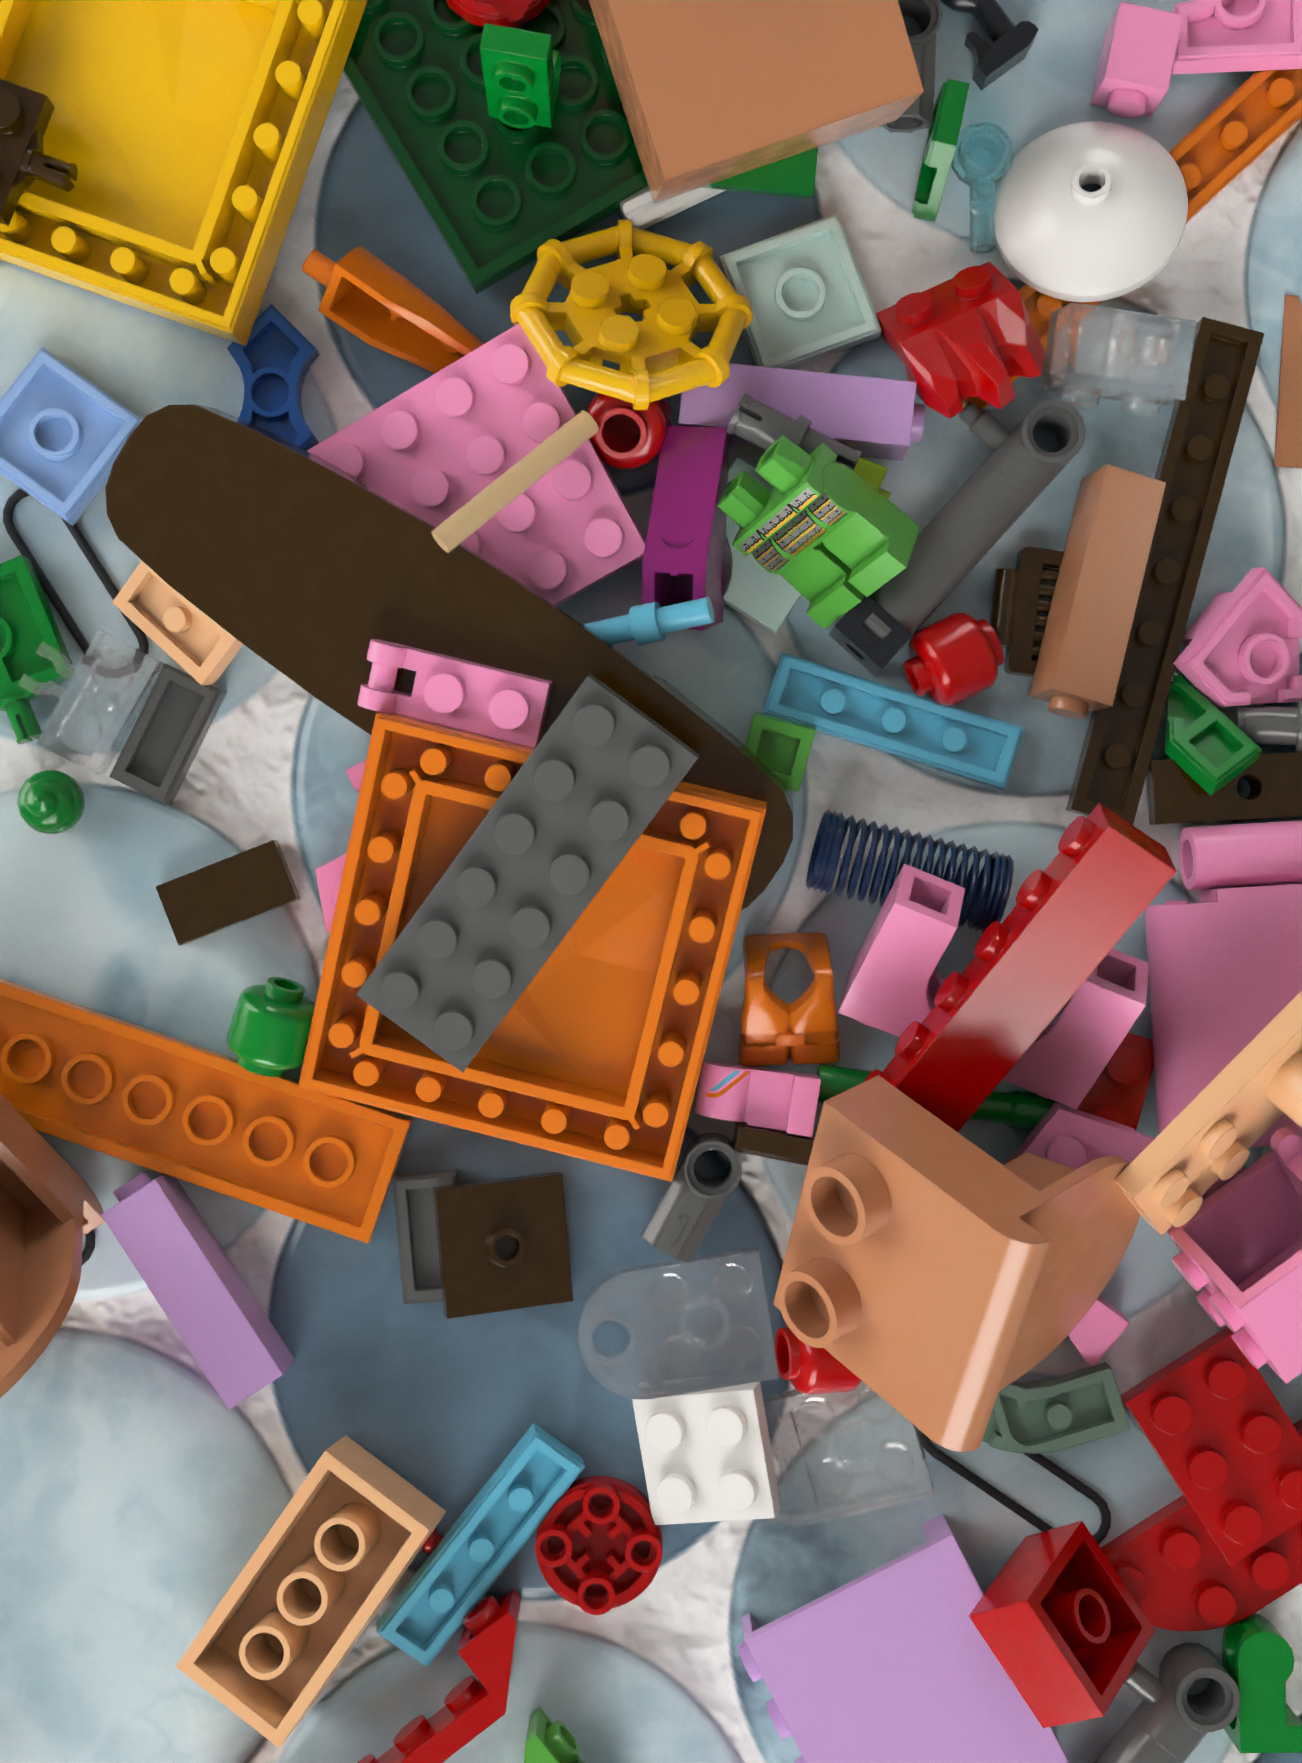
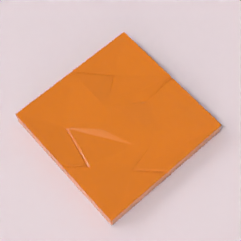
M377 712L298 1087L672 1182L767 809V802L681 781L465 1071L461 1072L356 994L535 748L394 713Z

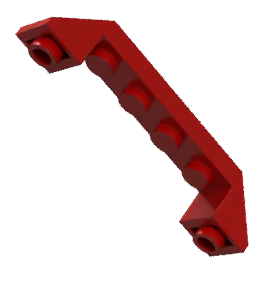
M514 1589L498 1601L493 1596L487 1597L477 1604L463 1620L465 1627L463 1628L457 1652L479 1680L477 1681L473 1675L462 1680L444 1699L446 1706L428 1720L424 1715L415 1717L395 1736L393 1740L394 1746L378 1759L373 1754H369L358 1763H443L505 1714L510 1691L521 1598Z

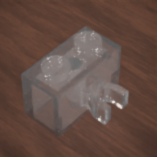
M1071 303L1052 311L1050 314L1040 390L1060 392V401L1073 406L1096 407L1099 406L1100 398L1122 401L1121 411L1125 413L1160 414L1161 406L1185 400L1197 321L1079 303Z
M100 628L77 669L70 664L62 652L41 642L35 653L51 660L55 666V672L70 679V683L67 688L55 681L40 683L35 678L23 674L18 686L31 693L44 696L54 695L60 699L36 743L95 775L104 774L107 772L147 700L165 663Z

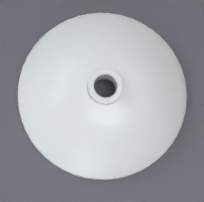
M1087 121L1062 126L1041 135L1029 143L1014 157L1004 171L998 183L993 202L992 223L996 245L1010 270L1022 282L1044 295L1071 302H1097L1117 298L1134 291L1154 278L1176 252L1184 233L1188 213L1187 188L1177 163L1168 151L1156 140L1137 129L1103 121ZM1085 184H1098L1102 188L1095 192H1087L1081 186Z

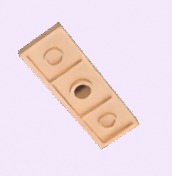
M1302 990L1114 1179L1141 1217L1161 1236L1172 1225L1176 1228L1181 1227L1194 1217L1202 1205L1203 1198L1201 1196L1219 1178L1227 1180L1243 1167L1250 1154L1248 1149L1283 1113L1302 1128Z

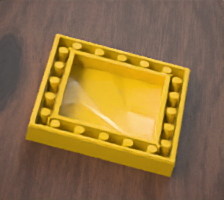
M0 0V79L48 96L55 108L43 137L44 154L68 163L72 162L78 168L77 180L73 181L70 179L74 184V188L69 192L40 180H33L29 188L20 196L9 226L0 223V260L246 346L368 0Z

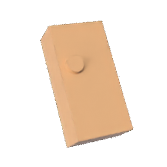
M345 1435L324 1451L176 1667L280 1748L304 1719L447 1511Z

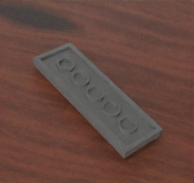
M592 674L588 675L356 995L461 1072H464L696 762L699 754Z

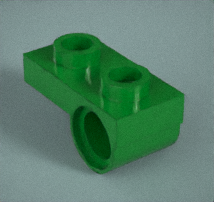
M484 23L480 56L489 117L497 118L504 124L519 129L531 128L534 125L552 128L562 59L561 51L552 49V35Z

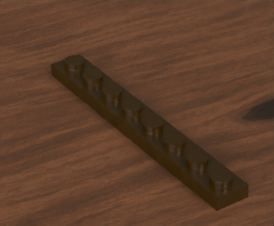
M1202 317L1195 325L1154 478L1166 482L1113 706L1091 713L1066 811L1089 816L1098 803H1101L1133 825L1175 670L1173 663L1179 655L1263 341L1264 333L1206 317Z

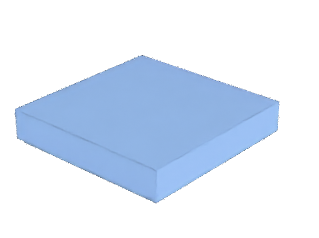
M41 347L0 400V474L73 526L108 481L114 461L129 435L143 419Z

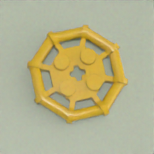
M618 219L614 227L563 242L556 239L546 241L537 250L538 261L522 293L516 296L510 304L511 322L514 325L520 324L547 367L546 376L548 380L558 387L571 384L632 403L633 410H648L649 403L704 385L716 388L724 383L730 376L729 362L742 330L751 324L753 313L751 302L748 298L738 295L714 261V250L703 241L690 244L632 227V222L628 219ZM613 254L617 256L616 261L589 269L579 265ZM666 264L674 266V268L668 270ZM698 281L713 304H699L688 288ZM556 282L570 291L565 302H547ZM635 313L642 316L643 319L642 321L635 322L632 317L620 314ZM555 331H564L574 347L572 348L570 345L564 346ZM697 332H714L709 345L702 349L693 344L691 339L695 338ZM603 359L620 364L619 371L603 366Z

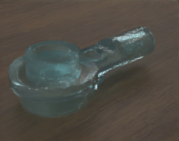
M990 122L971 124L960 131L951 164L952 170L958 179L970 186V251L974 253H988L995 250V184L1006 176L1014 158L1011 139L1000 126Z

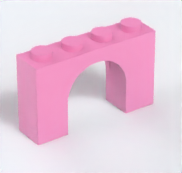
M904 864L848 972L838 1013L899 1038L912 1022L918 1021L922 1023L935 1007V996L945 981L939 972L937 964L958 928L965 888ZM1112 948L1002 1080L1077 1110L1146 1006L1149 963Z

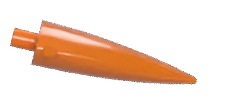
M362 246L352 249L338 262H334L314 249L303 264L302 271L326 287L318 311L370 346L409 361L435 374L483 345L476 336L406 277Z

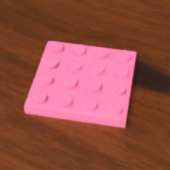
M518 323L307 451L354 475L368 489L436 528L576 416L577 412L564 388L558 387L547 379V367ZM587 440L462 541L461 544L502 569L557 607L643 558L646 540L605 464L591 441Z

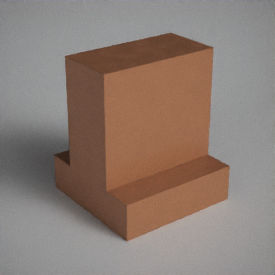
M589 0L654 203L896 121L924 92L898 0Z

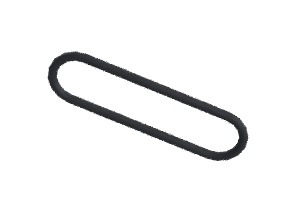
M22 489L16 490L8 498L3 509V523L6 531L20 554L31 560L41 587L89 663L100 675L110 679H125L135 675L144 666L148 657L149 643L145 633L121 612L138 640L139 654L137 659L130 667L123 670H112L105 667L99 661L13 523L15 506L22 498L29 496ZM63 520L109 595L114 600L119 591L76 523L72 526Z
M918 1429L921 1444L932 1457L1042 1532L1054 1529L940 1451ZM1023 1453L1098 1506L1101 1513V1525L1098 1532L1093 1535V1538L1099 1545L1106 1538L1111 1527V1513L1106 1501L1093 1489L1040 1453Z

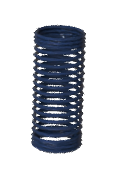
M830 809L824 812L809 862L806 878L808 889L813 887L814 891L819 889L820 892L825 891L826 894L831 891L841 848L850 826L848 844L835 889L837 897L843 892L853 847L861 829L859 848L846 892L848 900L855 893L865 847L872 832L871 847L857 894L859 902L865 899L873 871L877 846L883 835L882 850L875 868L868 897L870 905L876 902L885 871L888 849L895 836L894 850L887 867L880 894L879 904L881 907L893 886L900 849L906 838L905 852L896 878L904 864L910 865L911 852L916 841L917 852L912 867L921 869L923 852L928 844V855L922 871L932 874L934 854L940 845L939 858L932 875L965 888L958 926H963L968 919L967 923L970 930H981L983 933L994 921L1001 922L1009 898L1014 872V861L1010 854L1005 856L1004 853L999 855L998 852L990 855L987 849L980 852L976 846L967 849L964 843L956 846L953 840L945 844L942 837L934 841L931 834L923 839L920 832L912 836L909 829L901 833L898 826L889 830L886 823L878 827L876 821L871 822L867 826L864 818L856 823L853 815L845 821L842 812L837 814L835 810L831 813ZM951 848V858L944 873L946 855ZM962 851V860L955 876L957 857ZM973 853L974 861L967 875L968 861ZM985 856V864L979 875L980 861Z

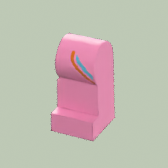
M703 1061L694 1112L706 1117L747 1122V1125L782 1130L788 1134L812 1137L821 1079L814 1073Z

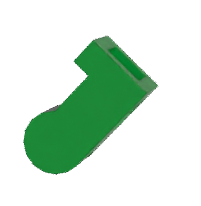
M1252 1614L1241 1621L1226 1626L1222 1639V1665L1237 1684L1240 1693V1708L1234 1720L1224 1728L1225 1732L1240 1754L1302 1753V1722L1286 1703L1285 1682L1293 1672L1294 1666L1292 1648L1272 1623L1260 1614Z

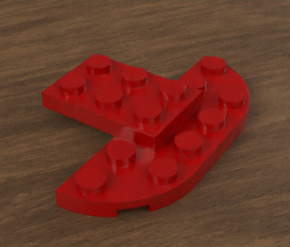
M1227 1327L1120 1395L1121 1400L1183 1495L1101 1547V1550L1152 1626L1161 1629L1195 1632L1228 1626L1258 1612L1302 1583V1418L1292 1424L1258 1369L1251 1364L1231 1336L1235 1333Z

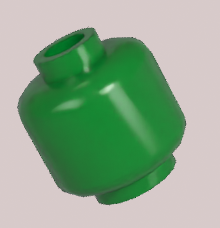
M270 977L266 985H253L241 992L227 1035V1043L232 1052L238 1056L236 1061L241 1067L262 1076L281 1077L285 1075L286 1070L295 1069L303 1065L315 1004L304 996L305 988L301 984L286 978Z

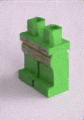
M782 435L761 456L755 469L772 487L766 490L749 474L741 471L727 484L717 506L740 526L732 545L746 557L752 553L754 559L762 568L783 577L810 601L806 614L825 629L859 604L864 595L868 597L907 568L921 527L853 470L843 464L836 463L835 460L838 455L824 443L808 455L804 450Z

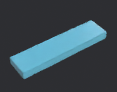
M783 652L781 653L763 710L764 714L816 727V732L1000 790L1006 788L1024 728L955 706H943L933 699L918 696L911 692Z
M533 1423L445 1534L438 1546L431 1552L377 1621V1633L428 1667L463 1623L464 1618L471 1613L541 1524L552 1507L585 1468L583 1458Z

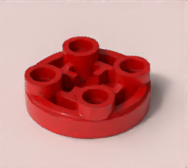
M609 1476L585 1477L574 1481L538 1526L535 1554L543 1577L559 1596L574 1605L580 1606L588 1614L602 1615L611 1608L632 1601L650 1585L658 1571L663 1555L661 1525H655L651 1515L649 1499L635 1486L621 1479Z

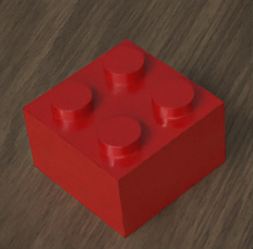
M1083 1521L1026 1536L969 1615L1043 1728L1104 1717L1155 1631Z

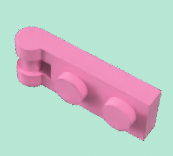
M370 639L367 660L372 662L368 684H361L357 705L378 712L394 713L531 748H536L539 744L552 689V681L394 642ZM398 668L416 671L412 694L394 690Z

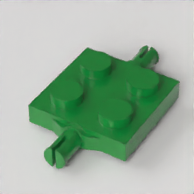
M20 555L0 564V711H6L16 736L17 744L32 742V738L39 739L44 735L30 701L35 699L44 689L78 675L32 562L29 558Z

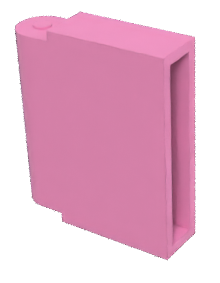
M1302 883L1199 889V902L1188 903V900L1165 901V904L1148 905L1144 910L1147 962L1149 963L1148 982L1158 1135L1302 990ZM1283 1113L1251 1147L1271 1146L1270 1139L1272 1135L1283 1127L1292 1129L1302 1140V1128Z

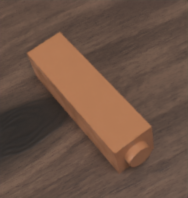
M1110 464L1102 466L1081 479L1065 544V552L1060 565L1029 692V697L1049 702L1048 711L1053 714L1073 719H1085L1089 712L1113 706L1166 482Z

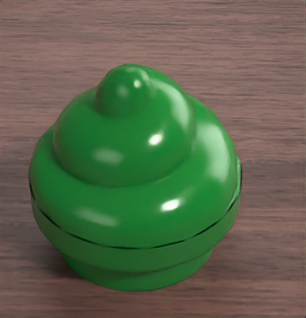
M46 770L35 773L24 782L18 794L17 805L20 816L31 828L42 833L58 834L71 829L80 820L85 800L83 791L74 778L63 772Z

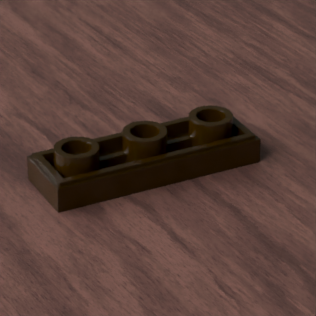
M1302 752L1260 754L1256 762L1211 796L1172 759L1151 760L1147 771L1149 824L1302 817ZM1241 777L1246 779L1250 785V794L1246 799L1242 798L1237 792V782Z

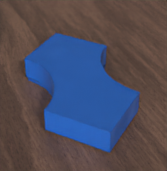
M271 304L255 320L246 346L232 342L227 347L241 370L244 382V401L238 418L274 433L307 451L319 444V441L306 424L303 415L302 388L309 368L320 354Z

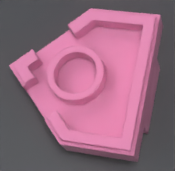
M1265 567L1252 568L1233 592L1218 593L1184 633L1182 643L1186 648L1173 664L1215 706L1228 707L1302 701V675H1299V638L1302 637V607Z

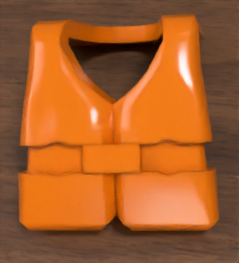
M820 932L745 936L742 942L745 994L740 1020L741 1033L743 1035H739V1063L743 1066L786 1065L789 1058L793 1064L797 1065L838 1062L840 1060L839 1031H837L839 1027L834 996V975L826 935ZM780 948H793L801 951L806 956L814 974V980L809 988L791 1004H787L778 998L764 981L768 956L772 951Z

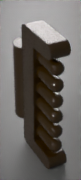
M1025 547L1017 554L1016 570L996 569L990 625L998 636L1002 648H1006L1004 670L1008 674L1034 676L1037 661L1032 660V658L1038 659L1040 646H1033V643L1041 644L1044 631L1035 630V627L1045 628L1048 618L1045 615H1037V612L1049 613L1052 602L1051 600L1039 599V596L1053 598L1055 585L1042 584L1041 580L1056 582L1059 570L1042 567L1060 569L1065 551Z

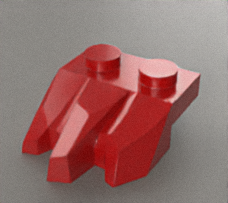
M990 261L980 266L967 267L959 271L954 278L926 291L908 294L899 299L895 305L875 313L882 330L881 337L904 363L908 381L917 382L916 394L926 406L949 419L963 410V401L969 397H978L1001 410L1016 397L1010 378L1014 376L1033 378L1042 375L1045 352L1021 295L1014 285Z

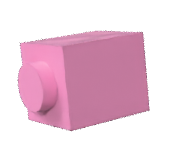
M1120 2L1105 31L1090 104L1107 107L1111 114L1122 118H1137L1142 115L1152 117L1169 89L1184 15Z

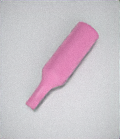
M1302 820L1183 828L1179 840V867L1184 886L1187 890L1302 883Z

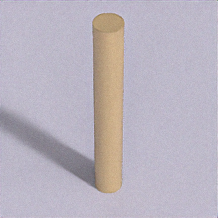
M585 410L579 412L431 531L438 545L445 552L449 553L599 432L598 425L593 417Z

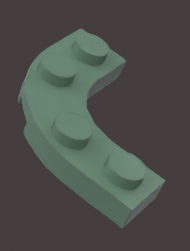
M1106 1362L1096 1364L1094 1367L1090 1366L1048 1380L1024 1383L1012 1382L999 1391L982 1441L988 1443L990 1447L1003 1451L1039 1454L1068 1449L1130 1430L1112 1368Z

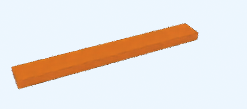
M1302 69L1256 71L1168 152L1177 163L1187 188L1188 213L1186 224L1302 118ZM1027 284L1018 290L1045 354L1102 302L1060 300L1044 295ZM1014 376L1010 378L1011 384H1013L1021 376ZM969 397L963 401V408L968 402H974L983 411L990 405L978 397Z

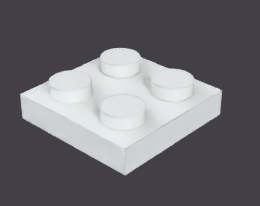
M760 1382L639 1392L632 1399L651 1515L655 1525L776 1518L781 1510V1503Z

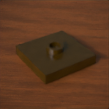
M550 1172L433 1187L443 1308L447 1319L573 1301L561 1173Z

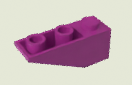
M668 426L667 435L660 450L643 556L642 604L657 601L660 607L709 597L714 611V623L688 628L689 630H706L723 622L726 514L717 504L728 483L729 433L726 432L727 427Z

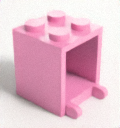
M1283 1127L1272 1135L1270 1139L1271 1151L1203 1200L1198 1212L1186 1224L1178 1228L1172 1225L1167 1233L1180 1252L1172 1258L1174 1265L1196 1291L1203 1288L1195 1297L1205 1312L1218 1327L1221 1328L1226 1324L1233 1332H1236L1231 1336L1256 1369L1267 1363L1287 1384L1302 1373V1140L1292 1129Z

